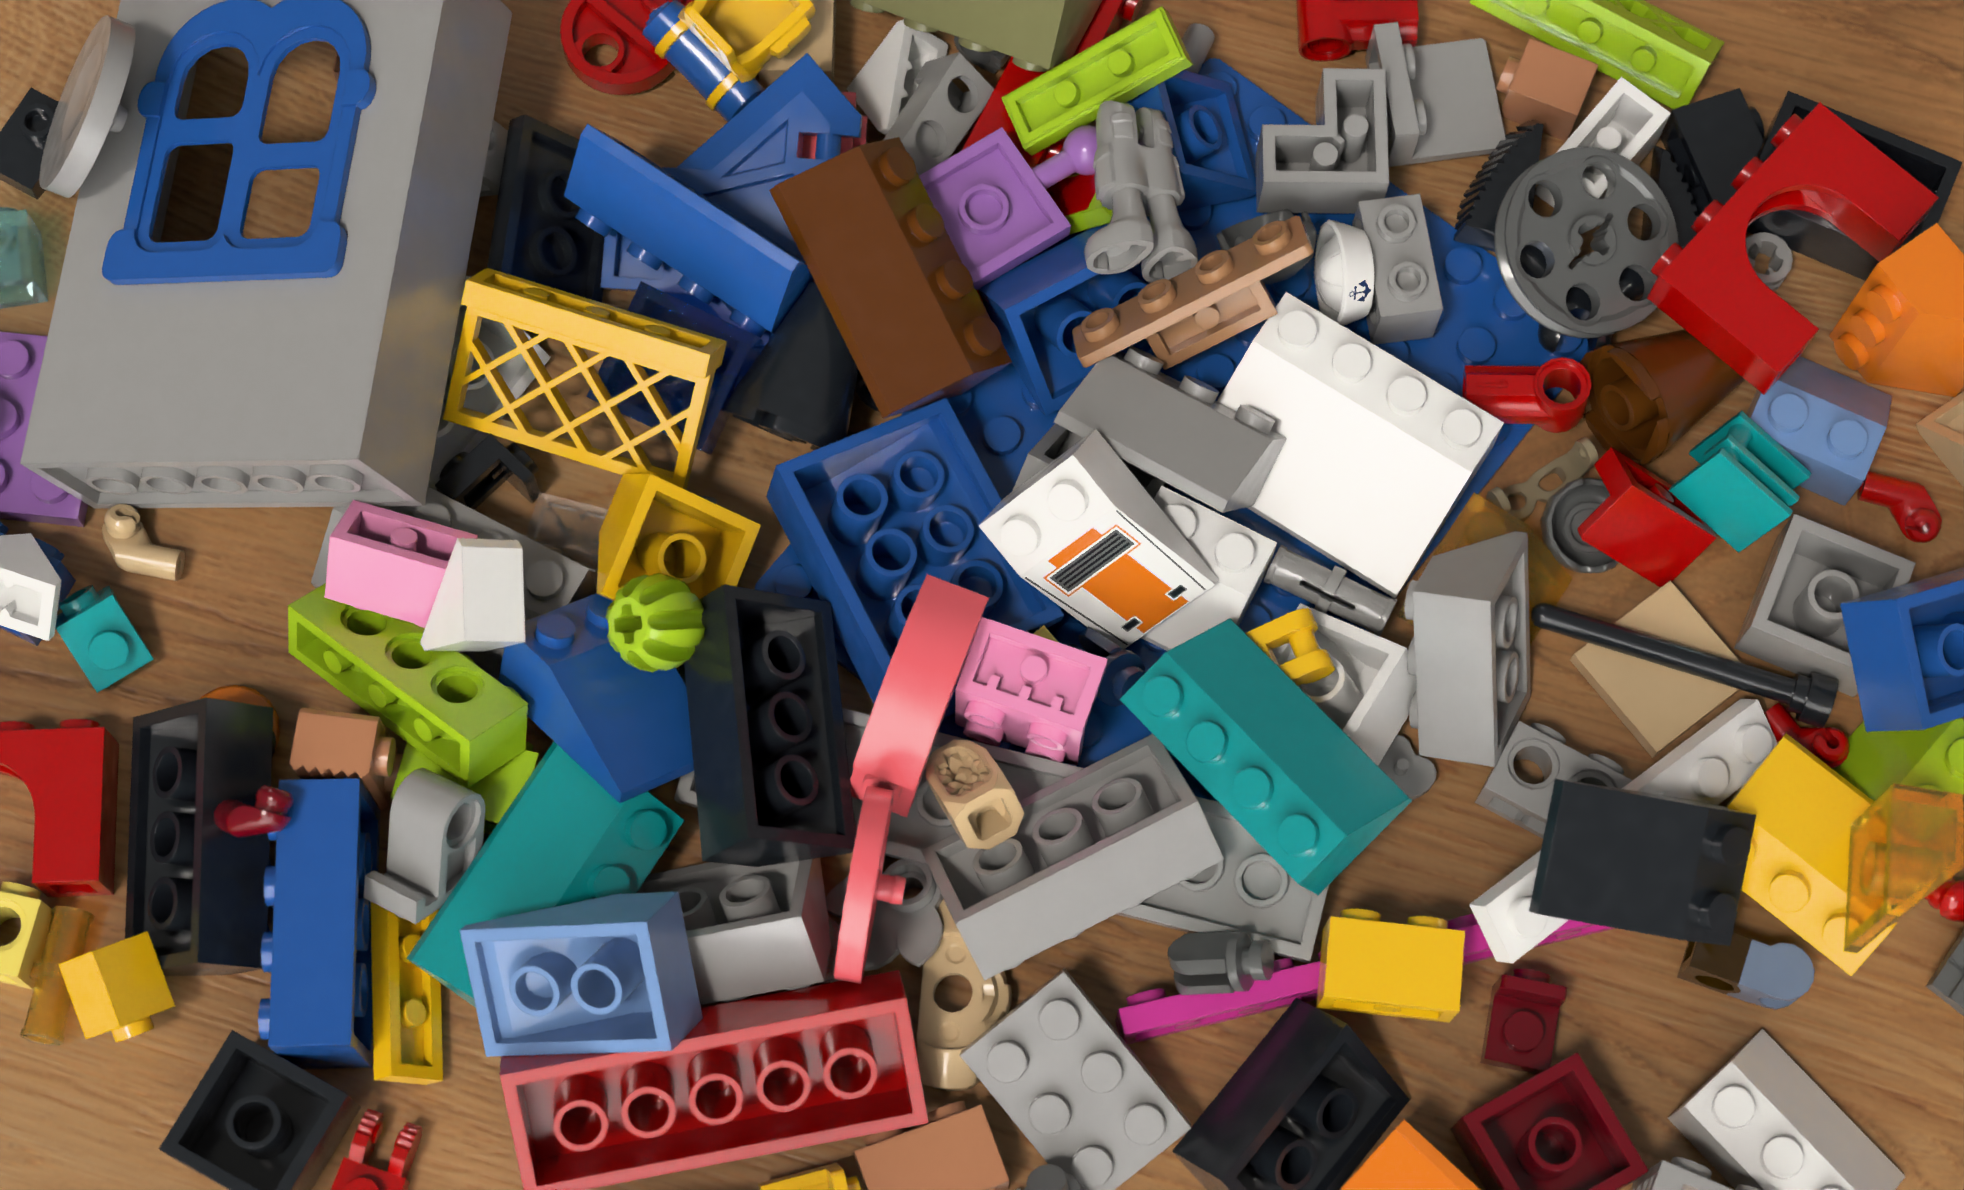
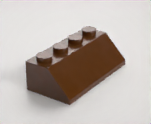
M900 137L854 147L777 184L769 190L883 419L932 404L944 398L948 399L961 395L1012 362L1002 343L1000 332L991 321L973 285L972 276L963 265L945 229L943 218L934 207L916 171L914 160L906 151Z

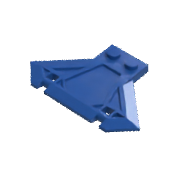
M806 53L676 168H662L803 259L769 190L793 176L840 155L842 137L861 138L862 116L814 59ZM804 135L817 136L815 159L802 158ZM612 228L609 235L604 238L601 288L606 290L666 294L697 332L727 341L722 362L740 382L774 333L766 329L763 336L758 338L729 319L735 308L717 296H714L710 304L696 298L677 285L683 274L663 262L658 271L641 262L626 251L632 241Z

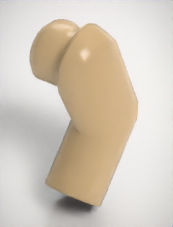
M118 504L108 509L104 517L105 523L102 527V534L117 566L131 573L178 581L184 569L185 552L180 549L153 545L140 521L139 512L133 506Z

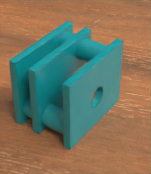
M1740 411L1690 450L1689 455L1700 465L1673 484L1669 491L1739 553L1791 516L1793 510L1789 507L1798 502L1800 498L1793 489L1810 478L1812 473L1743 411Z

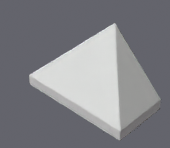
M904 19L897 21L847 88L848 92H856V102L877 130L887 135L918 87L914 79L924 63L946 56L948 49L946 42L929 32L909 28L904 24Z
M31 533L0 535V625L49 641L55 635L61 579Z

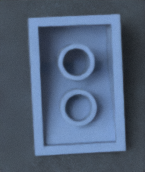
M678 891L615 894L468 924L460 929L486 1057L672 1051L703 1018Z

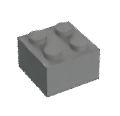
M1794 514L1775 539L1734 649L1795 674L1808 677L1810 672L1813 671L1838 679L1837 691L1854 698L1858 694L1840 603L1908 584L1916 563Z

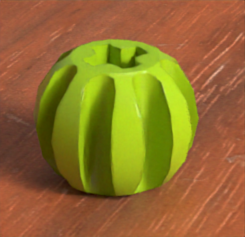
M661 573L651 576L642 575L629 580L616 592L615 600L607 607L605 616L609 626L607 638L610 645L616 652H620L621 658L628 665L649 672L658 670L668 671L679 667L689 660L695 652L694 646L699 645L705 633V627L702 625L701 620L704 608L700 599L690 592V588L684 581Z

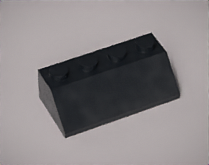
M723 584L700 599L704 608L701 620L702 625L705 627V633L699 645L694 646L695 652L692 657L684 663L702 861L761 867L850 854L854 849L856 831L831 602Z
M203 698L133 717L125 939L148 931L164 976L232 975L263 969L261 962L262 936L264 932H270L267 925L268 906L264 898L265 869L267 866H272L269 860L270 840L267 833L235 837L219 829L215 824L214 811L222 801L228 799L255 806L257 790L263 785L271 786L272 757L276 748L272 707Z

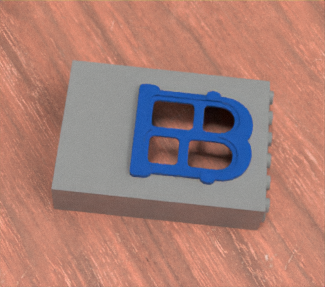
M120 0L117 19L129 23L135 28L133 58L119 103L128 109V116L120 133L108 132L94 165L79 189L20 464L94 509L111 508L118 504H127L134 508L349 507L353 500L378 507L425 506L512 18L510 9L501 0ZM312 41L328 42L335 47L340 57V73L327 134L321 140L314 142L263 143L264 124L273 80L279 64L289 52L301 44ZM221 47L238 48L242 51L248 61V81L241 110L231 117L186 119L198 59L209 51ZM232 144L233 155L218 229L215 235L205 241L160 242L180 146ZM317 168L319 170V181L311 223L305 234L298 237L247 239L244 237L243 229L252 184L257 174L265 170Z

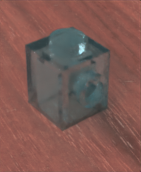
M0 207V309L48 302L41 232L26 209L17 210L9 207Z

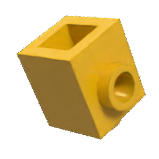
M148 931L58 964L85 1039L112 1031L116 1043L154 1029L151 1015L175 1006Z

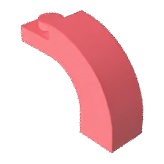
M926 575L890 661L859 745L850 778L852 797L863 801L867 786L894 790L892 812L907 818L989 597L931 575Z

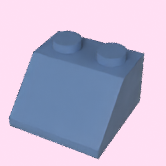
M1799 356L1765 395L1756 390L1746 415L1812 473L1810 478L1799 485L1800 487L1845 506L1867 476L1887 428L1892 396Z

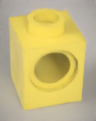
M6 881L2 882L0 887V925L8 919L20 918L21 929L14 941L0 946V982L34 990L57 913L42 900H39L41 896L39 890Z

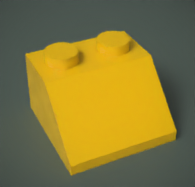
M651 473L623 474L599 531L597 594L614 601L616 592L629 580L642 575L651 576L657 573L684 581L690 588V592L694 593L699 599L723 584L737 586L761 525Z

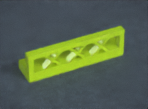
M1470 0L1469 2L1554 48L1598 64L1596 70L1617 81L1623 77L1644 94L1671 109L1690 104L1704 76L1725 43L1644 0Z

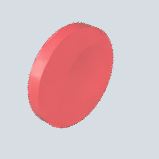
M872 786L866 787L841 920L834 979L862 983L877 901L889 902L892 905H902L906 878L899 875L882 874L894 790Z

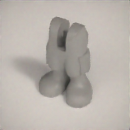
M1112 100L1104 101L1098 108L1096 120L1097 150L1093 162L1096 199L1100 200L1102 206L1112 210L1110 224L1099 229L1088 238L1084 248L1087 268L1094 273L1117 274L1129 270L1141 262L1143 278L1152 283L1160 279L1169 280L1195 267L1198 262V253L1194 240L1183 226L1176 206L1182 204L1185 193L1179 172L1180 167L1176 156H1173L1171 150L1173 148L1171 128L1160 110L1142 107L1135 112L1132 105Z

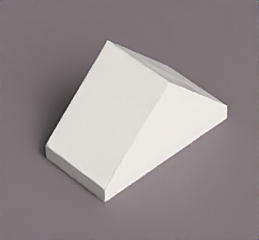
M457 538L420 641L423 650L485 652L525 642L523 549L519 541Z

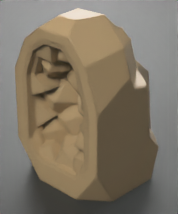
M952 740L933 751L927 761L925 777L940 807L966 847L990 850L1016 835L1025 813L1013 788L988 750L970 740Z

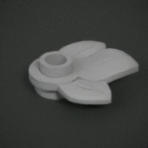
M901 859L891 864L882 874L905 877L904 894L914 887H919L923 890L914 898L903 900L902 905H892L889 902L877 901L865 971L879 969L887 965L899 953L909 963L920 967L935 953L943 936L944 927L937 912L943 897L929 867L924 863ZM849 876L837 884L826 896L827 912L841 919Z

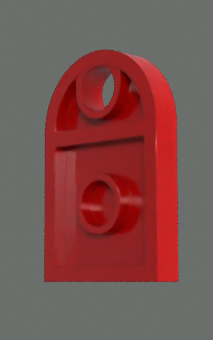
M570 0L561 19L560 36L566 61L573 73L589 87L614 95L640 93L662 82L675 70V67L667 59H661L655 53V47L642 35V32L646 27V22L649 20V15L660 5L673 0ZM679 0V1L686 6L688 3L692 2L693 0ZM596 45H610L618 51L616 59L606 66H594L585 60L586 53Z

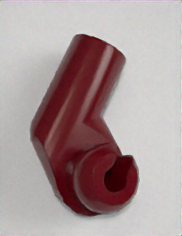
M263 785L257 790L255 806L233 799L222 801L214 811L215 824L219 829L235 837L281 831L292 818L287 815L293 804V796L291 792Z

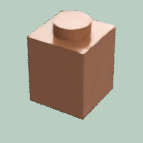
M1529 39L1521 60L1509 56L1497 85V91L1507 94L1500 111L1501 117L1519 124L1530 120H1538L1544 124L1543 133L1566 142L1598 64Z

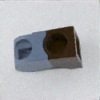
M1733 933L1730 946L1688 941L1677 978L1748 1003L1777 1010L1788 1007L1809 991L1814 981V967L1807 953L1794 944L1778 943L1769 946Z

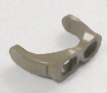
M1583 437L1577 440L1572 449L1566 454L1536 471L1526 482L1513 484L1503 490L1495 487L1488 491L1486 500L1493 519L1504 527L1516 526L1530 517L1537 501L1547 503L1548 498L1565 484L1583 478L1598 460V453L1593 443L1587 437ZM1550 474H1557L1561 478L1563 483L1554 490L1544 491L1539 487V482ZM1522 495L1525 498V506L1519 510H1512L1508 498Z

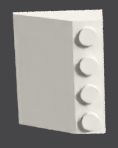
M1285 292L1276 306L1278 314L1267 319L1217 401L1236 412L1240 404L1267 415L1275 421L1271 430L1287 438L1254 505L1246 508L1396 599L1491 452L1504 422Z

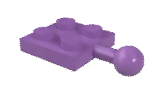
M1085 125L1072 130L1064 141L1063 151L1032 169L1001 127L919 175L934 207L943 218L945 229L963 265L972 276L973 285L976 290L1070 234V223L1046 189L1075 172L1081 175L1095 174L1093 168L1094 156L1097 150L1095 126Z

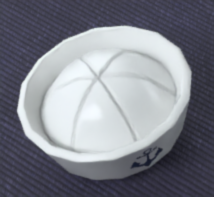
M1329 219L1321 226L1317 237L1314 267L1316 295L1320 312L1345 326L1369 314L1374 294L1373 254L1370 241L1364 230Z

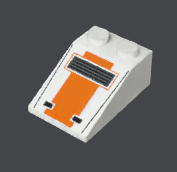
M1097 429L1003 498L979 525L981 530L1021 578L1085 626L1094 629L1120 646L1121 649H1125L1212 588L1219 581Z

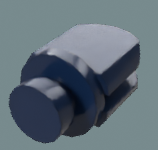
M1087 627L1079 634L1081 646L1085 652L1108 659L1096 697L1109 706L1124 705L1120 698L1146 673L1144 662L1134 652L1121 649L1120 646L1094 629ZM1069 644V645H1068V646H1070V647H1073V648L1082 650L1081 648H1079L1078 646H1076V645H1074V644Z

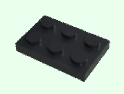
M525 114L514 118L509 122L487 268L602 303L604 288H601L605 236L576 219L575 216L581 207L564 197L579 139Z

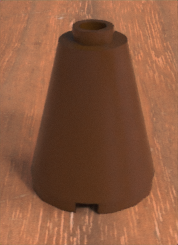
M1685 329L1602 345L1587 352L1579 362L1589 373L1592 383L1588 398L1592 410L1583 414L1589 429L1604 449L1608 451L1612 447L1631 460L1641 461L1640 465L1647 464L1660 457L1745 380Z

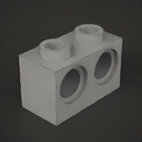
M1421 194L1359 201L1352 226L1365 231L1370 241L1374 263L1373 301L1369 314L1366 316L1371 343L1377 345L1433 337L1443 311Z
M1518 721L1496 766L1492 768L1474 803L1543 839L1555 779L1620 789L1633 780L1623 775V768L1613 760L1593 753L1587 757L1566 746L1565 738L1554 729L1539 723H1532L1528 726ZM1522 759L1534 762L1543 773V782L1529 784L1522 781L1514 771L1513 762Z

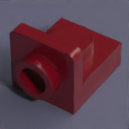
M1531 969L1512 970V975H1501L1492 986L1480 1063L1532 1074H1539L1550 1068L1559 1007L1566 1001L1567 987L1551 984L1552 976Z

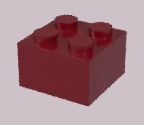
M1578 1052L1464 1115L1450 1129L1486 1190H1621L1649 1172Z

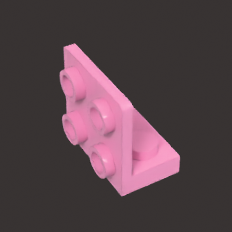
M982 617L955 689V723L964 727L963 733L974 741L992 746H1000L1001 741H1005L1026 748L1025 754L1060 763L1064 761L1078 765L1082 753L1085 726L1105 673L1108 659Z

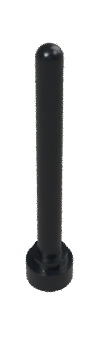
M1539 603L1531 611V620L1539 628L1785 703V710L1796 713L1797 721L1819 728L1825 726L1835 701L1838 679L1813 671L1810 672L1808 677L1796 674L1794 679L1548 603Z

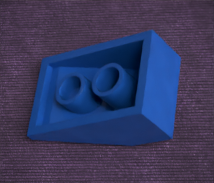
M596 593L526 620L525 642L504 647L498 681L504 686H509L516 690L522 699L528 703V717L618 803H622L694 771L687 688L676 668L668 671L658 670L649 672L628 665L621 658L620 652L614 650L607 638L609 626L605 616L607 607L613 600Z

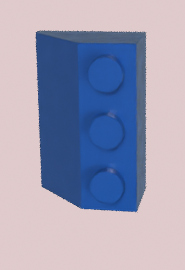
M1108 224L1091 228L1011 269L978 289L991 321L1000 332L1002 343L1013 366L1045 416L1062 408L1095 366V364L1087 368L1082 366L1077 357L1072 330L1094 311L1102 308L1112 309L1138 296L1139 292L1150 284L1142 276L1141 262L1129 270L1117 274H1098L1087 268L1084 248L1088 238ZM1146 338L1131 345L1156 357ZM1127 347V348H1125V349H1123V350H1121V351H1119V352L1127 353L1129 347Z

